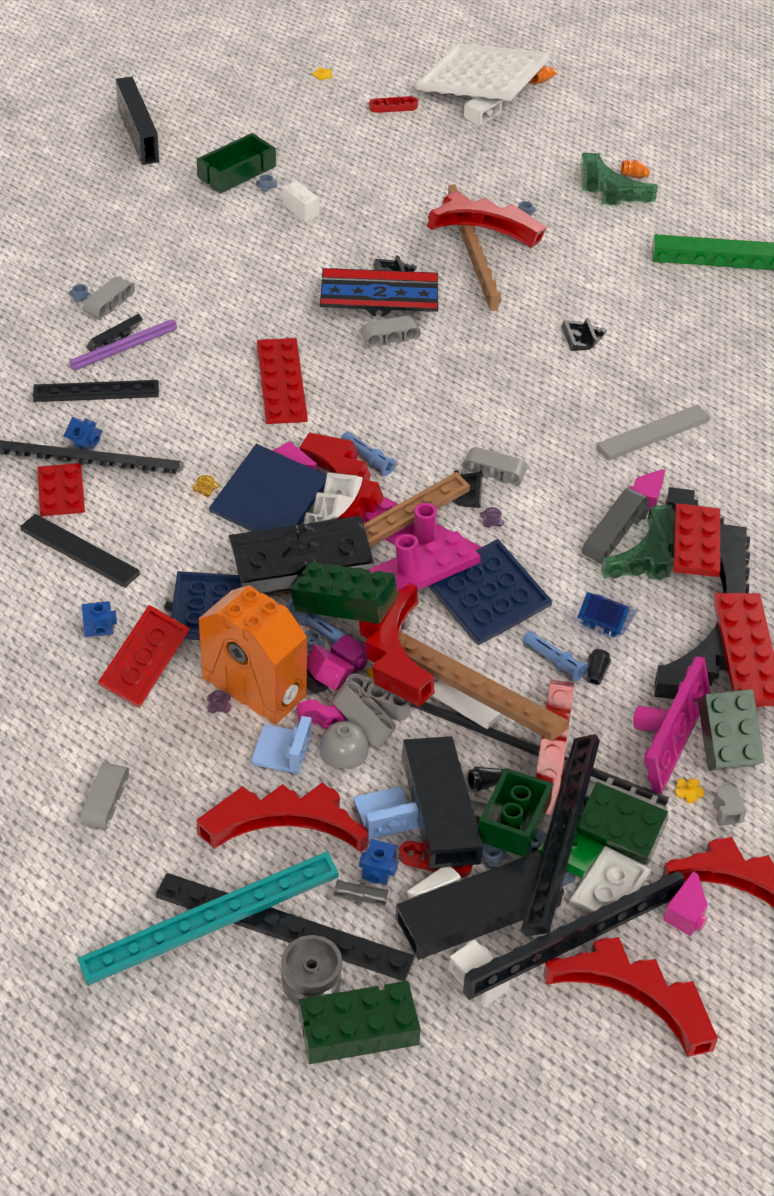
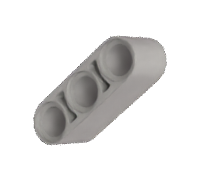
M114 277L85 300L83 310L85 313L102 320V317L110 314L117 305L120 306L127 300L126 298L134 294L135 286L124 279Z
M401 316L364 324L360 330L369 348H372V346L390 345V343L406 342L410 339L417 340L421 335V330L412 316Z
M478 447L470 449L462 464V468L466 473L482 472V477L493 478L495 481L505 484L511 483L516 487L521 484L528 469L527 464L521 459Z
M357 673L351 674L346 678V680H352L360 685L391 719L403 721L409 717L411 702L375 685L374 679Z
M346 680L333 696L332 701L334 705L350 722L358 725L366 733L368 741L374 746L381 747L396 729L393 720L356 682Z
M105 762L101 764L83 806L81 824L108 829L106 825L109 820H112L116 810L115 803L117 800H120L125 788L122 786L125 780L128 781V767Z

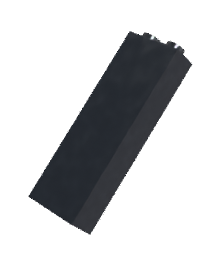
M133 76L115 79L118 110L141 164L159 163L158 133Z
M453 737L404 739L402 761L412 801L416 803L418 808L417 822L429 869L480 865L483 844Z
M539 852L396 904L395 918L417 959H423L522 921L541 858ZM563 886L561 887L556 908L561 906L562 896L564 895Z

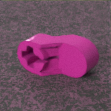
M307 700L299 703L296 707L299 723L302 716L312 718V723H317L324 729H327L336 722L345 721V716L335 705L324 706L317 700Z

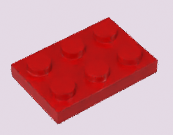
M81 463L37 467L41 517L85 513Z

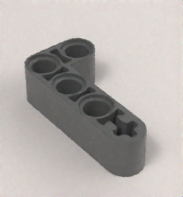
M627 487L586 540L582 548V554L602 564L610 556L633 523L639 526L638 523L642 519H646L648 514V498Z

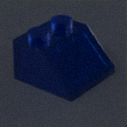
M587 592L577 618L583 620V625L593 629L597 625L604 628L603 633L616 638L617 634L624 635L638 610L597 593Z

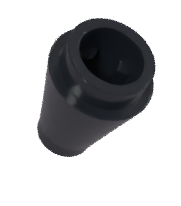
M595 649L589 654L588 683L601 684L611 664L610 654L607 651Z
M475 766L468 771L469 787L481 791L496 786L504 769Z

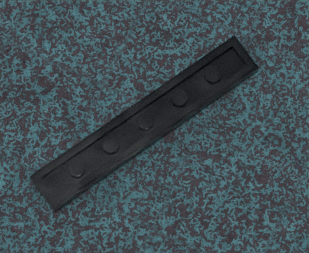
M158 380L34 384L33 389L34 402L159 397Z
M34 514L20 526L21 531L124 588L140 575L139 569L37 514Z

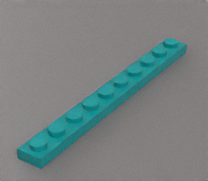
M326 851L77 958L89 986L339 878V872L330 854Z

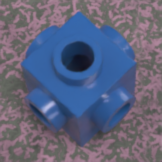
M72 417L64 437L74 442L73 446L79 449H94L100 441V435L103 430L97 428V423L88 418L82 420Z
M110 601L82 604L85 637L113 634V625L117 624L116 610L111 611Z
M371 839L367 853L362 852L359 861V867L362 868V879L375 884L387 885L390 875L395 876L397 871V845Z

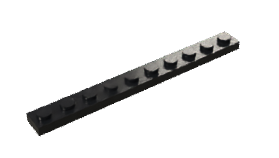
M0 440V454L8 455V451H14L16 456L29 457V453L37 454L39 459L50 460V456H58V461L71 462V458L79 459V463L92 464V461H100L101 466L113 467V463L121 464V468L134 469V465L143 466L142 470L152 472H155V468L164 469L163 473L176 474L177 470L183 471L184 462L178 460Z
M596 734L574 738L521 926V931L525 937L550 933L600 743Z
M678 871L668 876H663L650 885H644L639 890L620 897L617 901L603 905L588 915H582L577 920L558 927L555 931L539 936L524 946H518L501 957H495L490 962L471 969L464 977L463 994L468 1000H471L671 901L683 886L685 877Z
M166 873L156 892V898L193 909L228 893ZM271 907L232 923L288 943L302 936L316 935L325 937L339 949L342 961L401 981H406L415 955Z

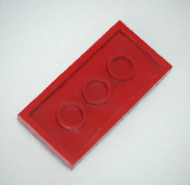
M676 503L673 572L719 577L720 508Z
M148 605L98 681V685L140 708L186 638L190 628L153 606Z

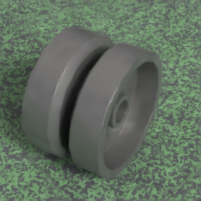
M309 935L299 937L286 947L281 959V982L283 992L290 1001L299 1006V999L338 993L340 991L342 983V958L339 949L333 942L325 937Z

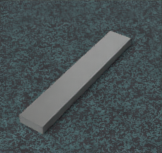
M695 405L597 443V449L609 461L709 422L710 416L699 405Z

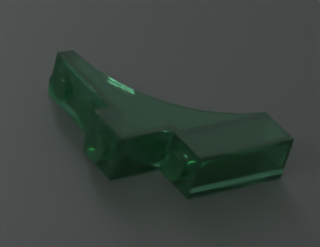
M582 153L580 163L582 191L601 192L602 204L620 205V201H656L657 184L643 183L617 174L603 162L600 153Z
M671 504L650 507L647 519L649 531L639 544L621 554L603 558L601 568L603 578L611 577L615 579L620 576H639L644 573L647 574L649 580H663L671 576L675 516Z

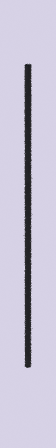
M167 601L164 609L172 612L173 603ZM424 702L420 707L411 703V707L539 756L540 746L492 727L486 729L469 718L428 702ZM593 767L591 777L607 782L610 777L614 779L612 784L629 792L633 786L637 788V795L650 800L653 795L658 796V804L667 805L668 796Z

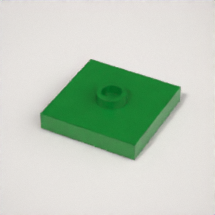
M576 832L566 871L583 878L603 850L604 845ZM545 840L537 850L540 855H542Z

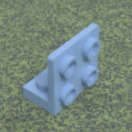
M302 716L299 725H295L294 729L264 724L251 759V764L299 774L311 739L312 718Z
M399 786L354 797V804L361 823L369 833L368 840L417 829V805L415 802L408 804L402 787Z

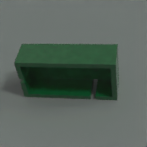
M250 133L197 158V177L206 184H210L219 193H222L260 175L261 171L266 172L276 167V148L254 133Z
M310 562L302 572V577H299L290 588L296 612L377 624L381 623L398 597L395 573L384 571L371 573V570L329 565L319 562Z
M409 981L385 984L384 990H379V986L299 999V1019L309 1065L417 1046L420 1043L421 1028Z

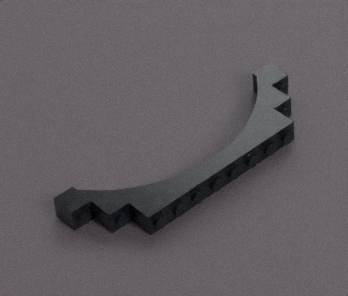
M669 487L665 516L674 519L676 503L698 506V500L695 499V490ZM720 518L719 576L723 593H749V584H746L750 573V568H746L750 559V552H746L750 545V537L746 536L747 527L724 524V518ZM718 622L705 640L692 651L665 666L658 665L655 676L654 697L675 699L679 684L684 681L689 665H692L695 657L705 658L709 685L711 687L713 679H718L719 670L728 671Z

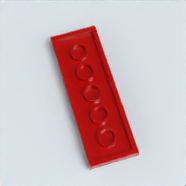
M297 338L257 340L266 424L308 422Z
M714 593L713 602L732 691L753 689L756 706H774V651L760 593Z

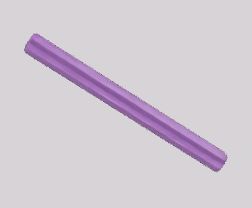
M170 319L73 358L69 361L70 367L73 370H78L177 329L176 321Z

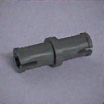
M337 879L334 896L357 900V903L360 904L363 901L386 906L389 889L365 886L366 883L364 882L355 884Z

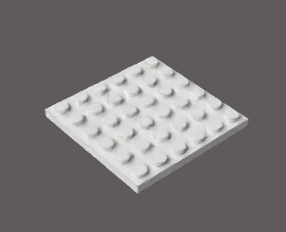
M457 43L416 83L417 90L510 101L550 59V54L548 52Z

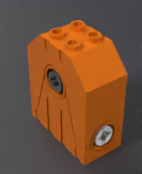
M248 585L231 590L199 618L202 678L211 682L226 694H230L232 698L243 705H247L251 710L262 717H266L275 725L307 696V636L288 608L276 603L272 598Z

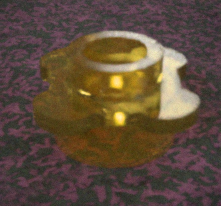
M202 475L198 477L197 484L193 485V490L203 493L204 496H210L212 491L219 487V484L214 481L213 477Z

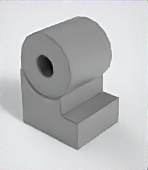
M729 784L719 786L714 799V806L718 810L716 816L718 825L743 823L747 810L739 791Z

